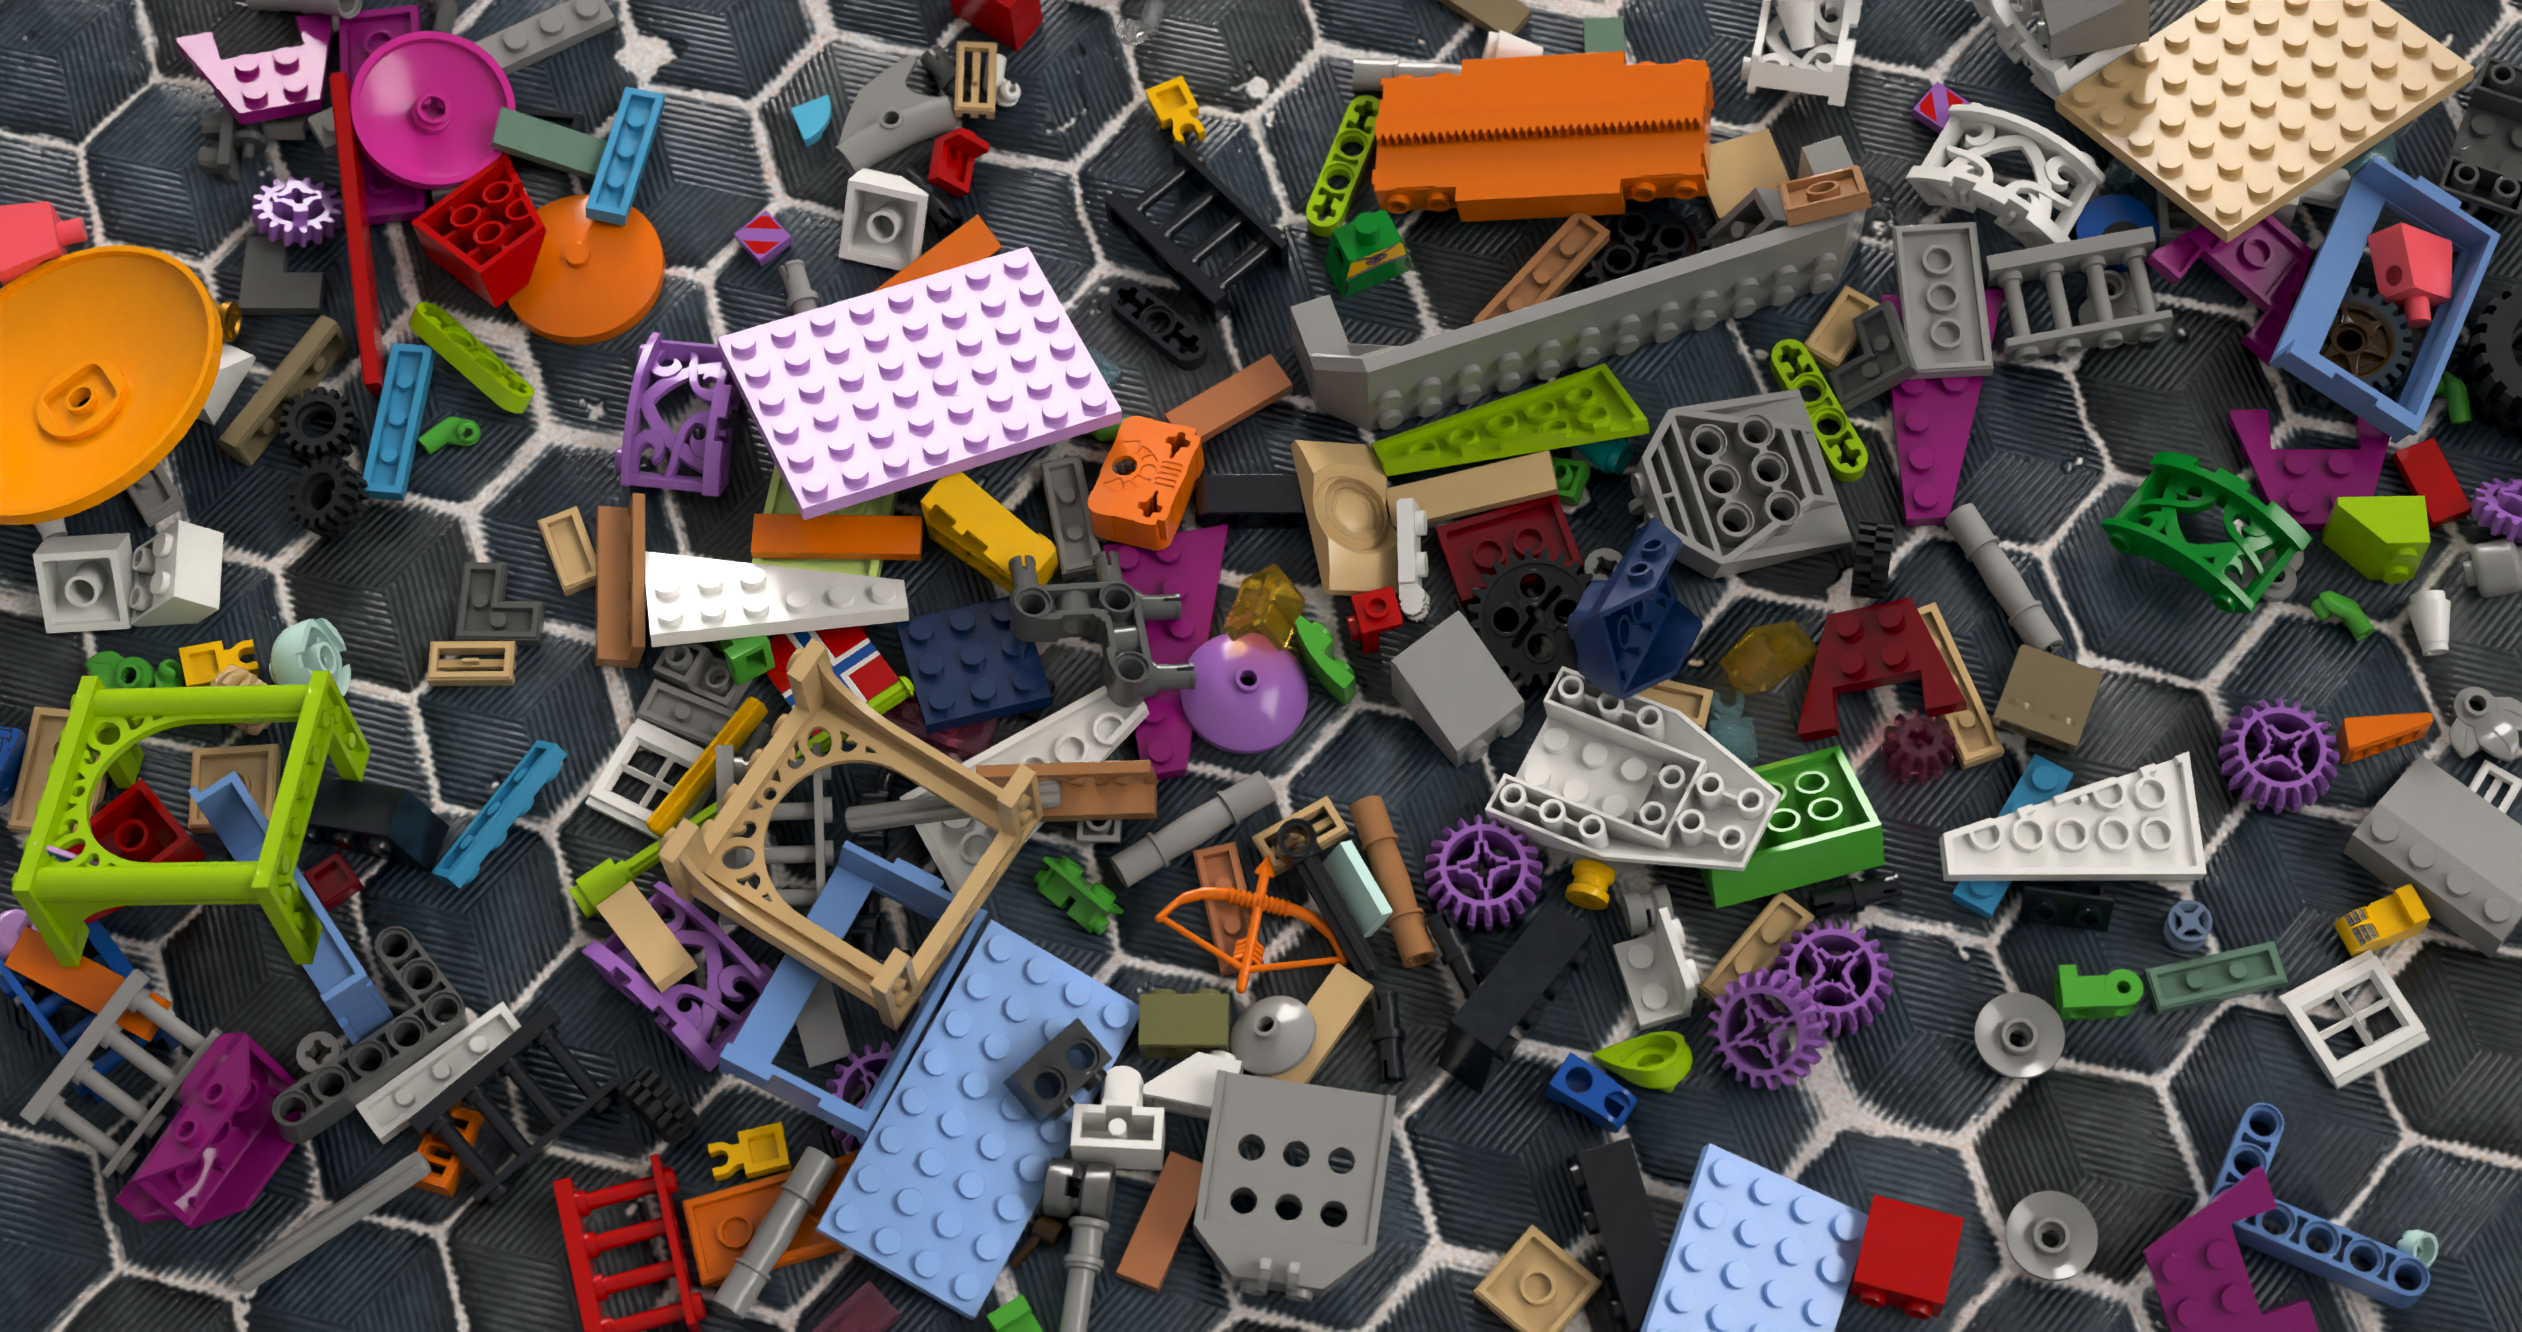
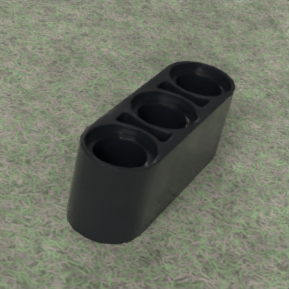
M1210 474L1201 476L1196 480L1195 522L1199 526L1208 528L1228 524V529H1302L1309 527L1297 474Z

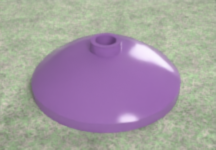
M1231 632L1219 635L1205 642L1189 658L1188 662H1193L1196 685L1194 690L1180 689L1181 707L1193 730L1209 744L1231 753L1257 754L1269 751L1283 744L1300 726L1308 704L1307 679L1296 657L1279 642L1253 632ZM1242 677H1250L1254 680L1255 684L1245 686L1241 683L1240 679Z

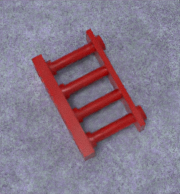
M658 1153L649 1156L653 1175L586 1193L585 1189L578 1190L570 1177L553 1181L584 1332H641L685 1319L691 1332H702L700 1320L707 1318V1312L701 1292H693L672 1193L679 1191L677 1178L673 1166L666 1167ZM658 1193L663 1217L595 1235L594 1231L587 1232L584 1217L590 1216L591 1210ZM667 1234L672 1259L604 1277L603 1273L596 1274L593 1259L599 1258L600 1252ZM669 1278H677L681 1302L615 1320L612 1316L605 1317L602 1301L609 1300V1295Z

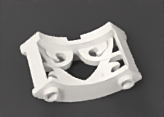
M1763 0L1752 56L1744 57L1741 81L1748 82L1746 93L1755 94L1756 87L1823 95L1829 96L1828 105L1844 107L1856 39H1849L1850 27L1858 28L1863 0H1815L1814 28L1822 37L1838 44L1817 46L1807 52L1803 59L1793 54L1781 40L1780 35L1785 30L1779 15L1770 22L1772 5L1774 8L1779 6L1778 0ZM1825 7V18L1830 14H1835L1838 17L1837 21L1832 23L1826 22L1821 16L1820 8ZM1765 44L1772 53L1764 55ZM1818 59H1825L1829 63H1822Z
M1972 0L1980 17L1982 18L1988 14L1993 25L2000 34L1994 39L2014 64L2022 60L2023 64L2034 74L2030 81L2053 100L2138 46L2133 44L2051 60L2049 52L2040 45L2037 33L2031 35L2025 28L2032 14L2030 0H2021L2023 11L2018 14L2014 12L2009 3L2017 5L2019 0ZM2076 58L2082 60L2073 67H2071Z
M1975 102L1969 105H1951L1948 110V114L1951 117L1921 166H1913L1906 177L1928 206H1948L1974 213L1977 207L1997 216L1994 223L2013 235L2026 248L2071 241L2068 234L2096 186L2102 184L2106 178L2104 173L2096 166L2094 158L2085 152L2079 151L2050 130L2018 115L1985 107ZM1965 134L1966 136L1964 140V147L1967 150L1958 148V145ZM2021 150L2031 165L2036 182L2018 180L2005 187L1993 183L1992 168L1984 158L1999 152ZM1974 169L1980 172L1982 177L1973 175ZM2058 173H2060L2067 181L2061 179ZM2069 183L2075 187L2069 199L2053 191H2066ZM2018 194H2029L2028 201L2018 196ZM2052 206L2061 211L2055 222L2050 219Z

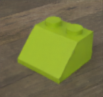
M2425 496L2337 497L2321 533L2322 543L2369 580H2383L2385 583L2398 584L2408 579H2413L2431 543Z

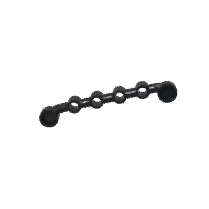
M881 767L876 775L874 790L863 791L861 806L892 802L891 785L893 779L899 774L893 770ZM888 828L859 832L857 846L885 859L889 851ZM871 890L863 904L862 913H858L850 927V935L852 939H860L859 947L862 953L883 965L887 958L881 957L877 952V941L881 936L880 907L881 898L884 896ZM901 950L909 955L911 960L913 959L911 950Z

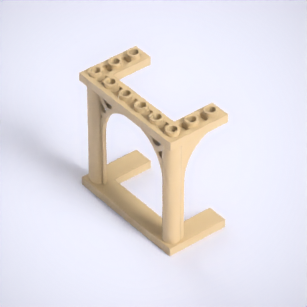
M811 638L804 649L799 647L792 654L787 663L786 670L788 672L786 674L796 703L788 715L784 713L778 718L772 728L771 736L773 737L764 750L759 748L751 756L746 767L747 774L739 785L733 784L727 790L721 802L723 808L714 820H707L701 829L683 818L677 828L671 827L662 837L658 847L660 850L658 856L676 896L689 904L695 898L702 901L878 1010L881 1022L897 1031L1042 818L1043 811L1037 774L1021 763L1004 789L923 742L887 720L848 689L834 674L827 647ZM817 729L826 731L831 737V749L823 757L814 755L808 747L809 736ZM841 734L848 737L846 739L847 743L857 745L852 751L844 752L842 750ZM800 749L805 761L800 768L792 769L789 767L790 762L795 763L796 754ZM846 763H866L882 766L906 777L998 833L912 960L909 955L895 947L883 965L796 912L783 900L773 886L765 861V838L768 825L775 809L784 796L797 783L809 775L827 767ZM771 790L775 791L776 797L774 799H766ZM747 824H754L756 826L752 837H738L747 831ZM745 848L754 853L753 861L741 869H731L723 864L724 856L734 849ZM754 875L760 878V884L757 889H753L748 881H746L744 886L738 883V881L747 880ZM769 896L772 902L764 899V897Z

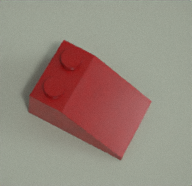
M142 778L90 818L91 830L96 841L105 850L120 858L135 862L165 863L200 862L206 857L204 852ZM86 844L73 845L66 851L80 855ZM125 906L99 911L87 917L84 921L90 924Z

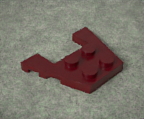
M1912 598L1827 615L1797 728L1798 736L1802 742L1840 735L1837 706L1838 695L1921 678L1925 711L1929 717L1968 710L1967 703Z

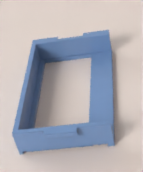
M2377 155L2374 156L2351 176L2269 364L2276 369L2282 367L2369 424L2391 436L2390 441L2395 444L2409 434L2412 436L2416 435L2434 396L2500 234L2461 210L2460 205L2462 202L2424 177L2419 176L2414 180ZM2383 205L2420 229L2451 240L2452 249L2458 252L2452 267V297L2448 302L2435 307L2431 317L2432 323L2427 326L2396 402L2319 354L2368 242L2367 236L2371 235Z
M233 771L201 792L196 786L189 789L188 791L234 860L258 861L269 823L237 773ZM296 866L293 877L322 926L313 964H302V966L320 992V997L348 1039L355 1045L395 1019V1017Z
M846 840L842 846L835 870L806 918L843 940L871 890L935 922L939 921L956 895L942 889L944 880L898 857L893 864ZM982 908L979 909L941 965L862 1109L772 1064L822 975L786 953L733 1044L728 1042L720 1054L718 1071L726 1075L731 1073L857 1137V1141L864 1144L979 937L988 911Z

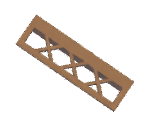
M1573 213L1476 316L1472 324L1556 298L1610 240L1611 232L1586 213Z
M632 493L628 508L598 506L596 511L595 666L638 668L645 650V494Z
M1151 760L1023 764L1036 772L1038 783L1056 781L1061 790V804L1057 807L1042 808L1043 816L1039 822L1157 818V776ZM1020 764L976 765V773L1001 788L1006 786Z

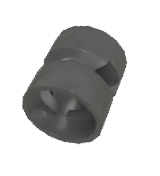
M1052 1157L1045 1181L1044 1215L1070 1218L1076 1212L1081 1217H1091L1108 1222L1114 1199L1116 1166L1090 1162L1085 1168H1082L1078 1160ZM1073 1181L1081 1182L1078 1198L1071 1197Z

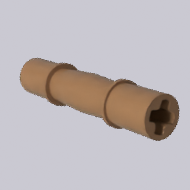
M1374 795L1359 799L1349 807L1361 842V851L1364 855L1368 856L1373 878L1393 910V913L1386 920L1387 927L1391 929L1403 966L1412 968L1424 965L1436 957V951L1428 928L1424 923V910L1417 905L1408 871L1397 847L1399 843L1398 835L1394 833L1381 796Z

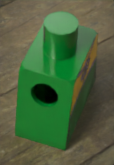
M1379 210L1374 213H1361L1356 217L1355 221L1336 228L1331 234L1325 259V268L1342 299L1413 269L1405 245L1386 210Z

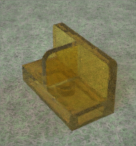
M1275 563L1243 579L1223 630L1232 641L1251 632L1264 635L1278 651H1282L1288 647L1295 629V620L1302 612L1305 598Z

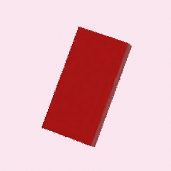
M2434 438L2395 451L2392 459L2412 496H2425L2428 526L2430 529L2470 514L2472 508Z

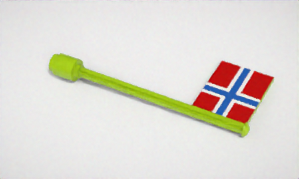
M859 626L778 634L769 640L776 667L765 673L792 709L796 703L786 674L788 672L786 670L787 663L792 654L799 647L804 649L811 638L827 647L833 672L837 678L880 715L909 696L911 698L915 696L913 683L907 677H897ZM817 729L811 733L813 738L808 740V747L812 753V743H821L822 754L831 749V737L826 731ZM841 734L842 741L848 738L846 735ZM799 749L796 759H805ZM717 801L688 821L701 829L707 820H714L716 818ZM662 838L625 862L621 860L614 864L609 857L575 880L577 884L570 888L569 892L587 919L596 913L601 916L595 906L630 881L635 883L636 877L661 861L658 856L660 852L658 847Z

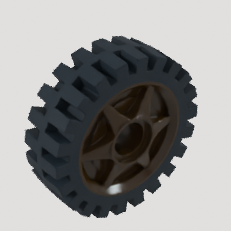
M2348 286L2319 354L2390 398L2393 391H2397L2410 364L2413 350L2411 328L2407 329L2408 320L2404 314L2397 316L2399 308L2393 302L2387 306L2384 305L2385 296L2376 293L2373 299L2369 298V289L2362 287L2359 288L2358 294H2352V286ZM2346 345L2348 347H2351L2355 351H2345L2341 349L2339 346ZM2284 369L2286 376L2292 375L2291 384L2296 390L2303 387L2302 396L2310 401L2313 396L2318 397V406L2326 408L2328 402L2334 403V411H2344L2343 406Z

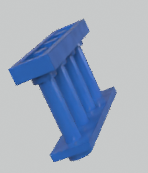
M99 920L90 924L86 923L90 931L85 947L92 943L99 952L92 959L127 978L135 968ZM0 957L1 989L10 1000L17 996L62 1058H64L96 1018L97 1014L92 1012L60 1036L48 1017L71 1000L56 992H52L36 1003L25 988V985L32 981V979L5 966V961ZM160 1027L152 1039L157 1043L163 1038L172 1050L182 1044ZM133 1033L127 1036L141 1048L150 1042ZM111 1048L93 1061L95 1064L93 1069L104 1076L126 1059ZM72 1081L70 1082L81 1097L89 1093L99 1104L104 1101L102 1097L84 1084L80 1083L77 1086Z

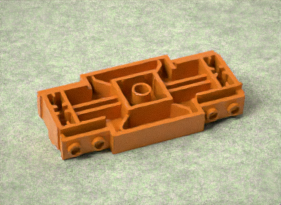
M1624 51L1470 59L1462 60L1461 74L1442 72L1435 74L1433 77L1414 78L1410 75H1398L1394 78H1381L1380 86L1383 92V99L1379 100V115L1375 119V137L1377 140L1376 170H1372V186L1381 210L1402 214L1409 210L1429 209L1435 212H1443L1449 208H1457L1461 222L1571 217L1573 213H1586L1588 216L1625 214V200L1634 199L1640 202H1647L1654 198L1676 197L1688 200L1696 196H1708L1707 180H1710L1711 109H1714L1712 79L1706 60L1682 59L1677 63L1668 64L1643 61L1627 65Z

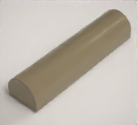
M320 315L217 440L219 446L233 459L250 468L280 432L279 428L282 427L279 424V416H285L282 410L285 403L293 407L292 396L297 394L300 399L306 397L303 390L310 388L313 391L348 349L351 343L336 321L327 316Z

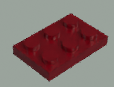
M1557 494L1514 504L1435 528L1438 544L1462 608L1480 603L1481 600L1472 594L1473 588L1485 590L1487 587L1480 575L1485 573L1495 577L1497 573L1493 562L1498 561L1506 568L1510 565V552L1519 561L1525 559L1526 548L1531 549L1534 559H1540L1543 549L1548 548L1549 560L1555 561L1558 555L1564 552V566L1569 568L1573 563L1579 561L1581 565L1578 573L1583 572L1584 565ZM1529 577L1522 582L1520 589L1525 590L1544 583L1537 577Z

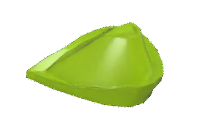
M1673 1031L1648 1033L1611 1045L1591 1054L1594 1061L1604 1068L1617 1073L1629 1082L1670 1093L1676 1088V1085L1689 1073L1693 1063L1691 1048L1685 1042L1684 1036Z

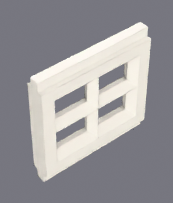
M637 718L635 723H632L593 786L585 804L593 810L659 840L660 837L653 834L646 825L647 819L653 813V811L646 808L657 789L670 793L674 786L663 782L674 762L690 768L705 749ZM639 745L667 758L656 777L628 765ZM622 772L650 784L639 804L611 791ZM716 777L675 828L678 827L683 818L689 820L700 812L716 785Z
M2370 949L2278 998L2283 1012L2336 1090L2430 1040L2425 1032V1027L2378 957L2374 956ZM2370 978L2383 999L2354 1013L2342 992ZM2334 997L2347 1018L2318 1032L2306 1011ZM2389 1006L2402 1027L2373 1042L2360 1021ZM2353 1025L2366 1046L2337 1061L2324 1040Z

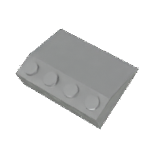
M2420 755L2354 831L2343 853L2394 890L2412 883L2430 916L2491 959L2522 920V825L2423 755Z

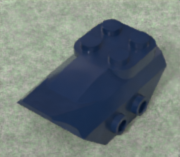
M1655 517L1643 527L1635 530L1628 549L1609 579L1592 581L1587 589L1583 591L1581 600L1574 613L1569 615L1567 622L1568 635L1570 639L1574 640L1578 654L1577 668L1579 674L1584 676L1588 684H1594L1604 693L1621 700L1676 676L1703 627L1702 620L1675 598L1668 573L1682 547V541Z

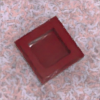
M339 850L302 874L327 912L364 888Z

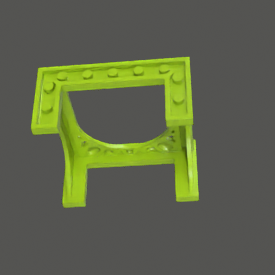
M312 671L309 684L106 689L99 676L81 677L77 692L71 698L70 714L66 726L59 735V747L54 763L48 768L47 784L42 799L36 805V818L31 833L24 842V855L19 870L14 874L11 885L13 896L19 901L31 923L34 924L46 942L47 947L52 951L62 967L79 966L90 931L84 920L94 913L120 906L260 904L296 965L313 964L322 926L293 877L327 754H329L342 779L362 782L371 750L330 671ZM298 722L258 861L135 862L111 854L94 838L90 826L89 813L96 786L106 771H108L117 788H129L136 783L137 774L145 754L138 743L139 741L160 731L183 725ZM78 824L76 831L73 832L74 825ZM86 844L80 855L67 862H58L56 856H50L46 850L47 845L66 851L73 845ZM93 859H99L97 866L90 865Z

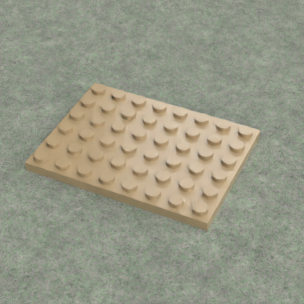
M2208 0L2150 37L2149 42L2139 44L2055 98V110L2225 243H2228L2472 81L2475 67L2381 0Z

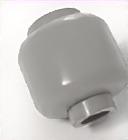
M2506 538L2478 543L2471 548V561L2463 562L2468 587L2477 586L2479 594L2484 598L2508 595L2522 590V545L2516 546L2514 541L2509 542Z

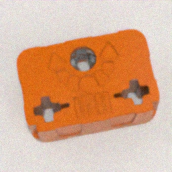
M1131 416L1121 423L1110 452H1108L1100 470V475L1094 489L1088 497L1087 505L1093 533L1101 539L1159 551L1167 548L1172 543L1195 489L1196 480L1200 477L1205 462L1201 436H1197L1196 429L1192 427L1174 425L1142 416Z

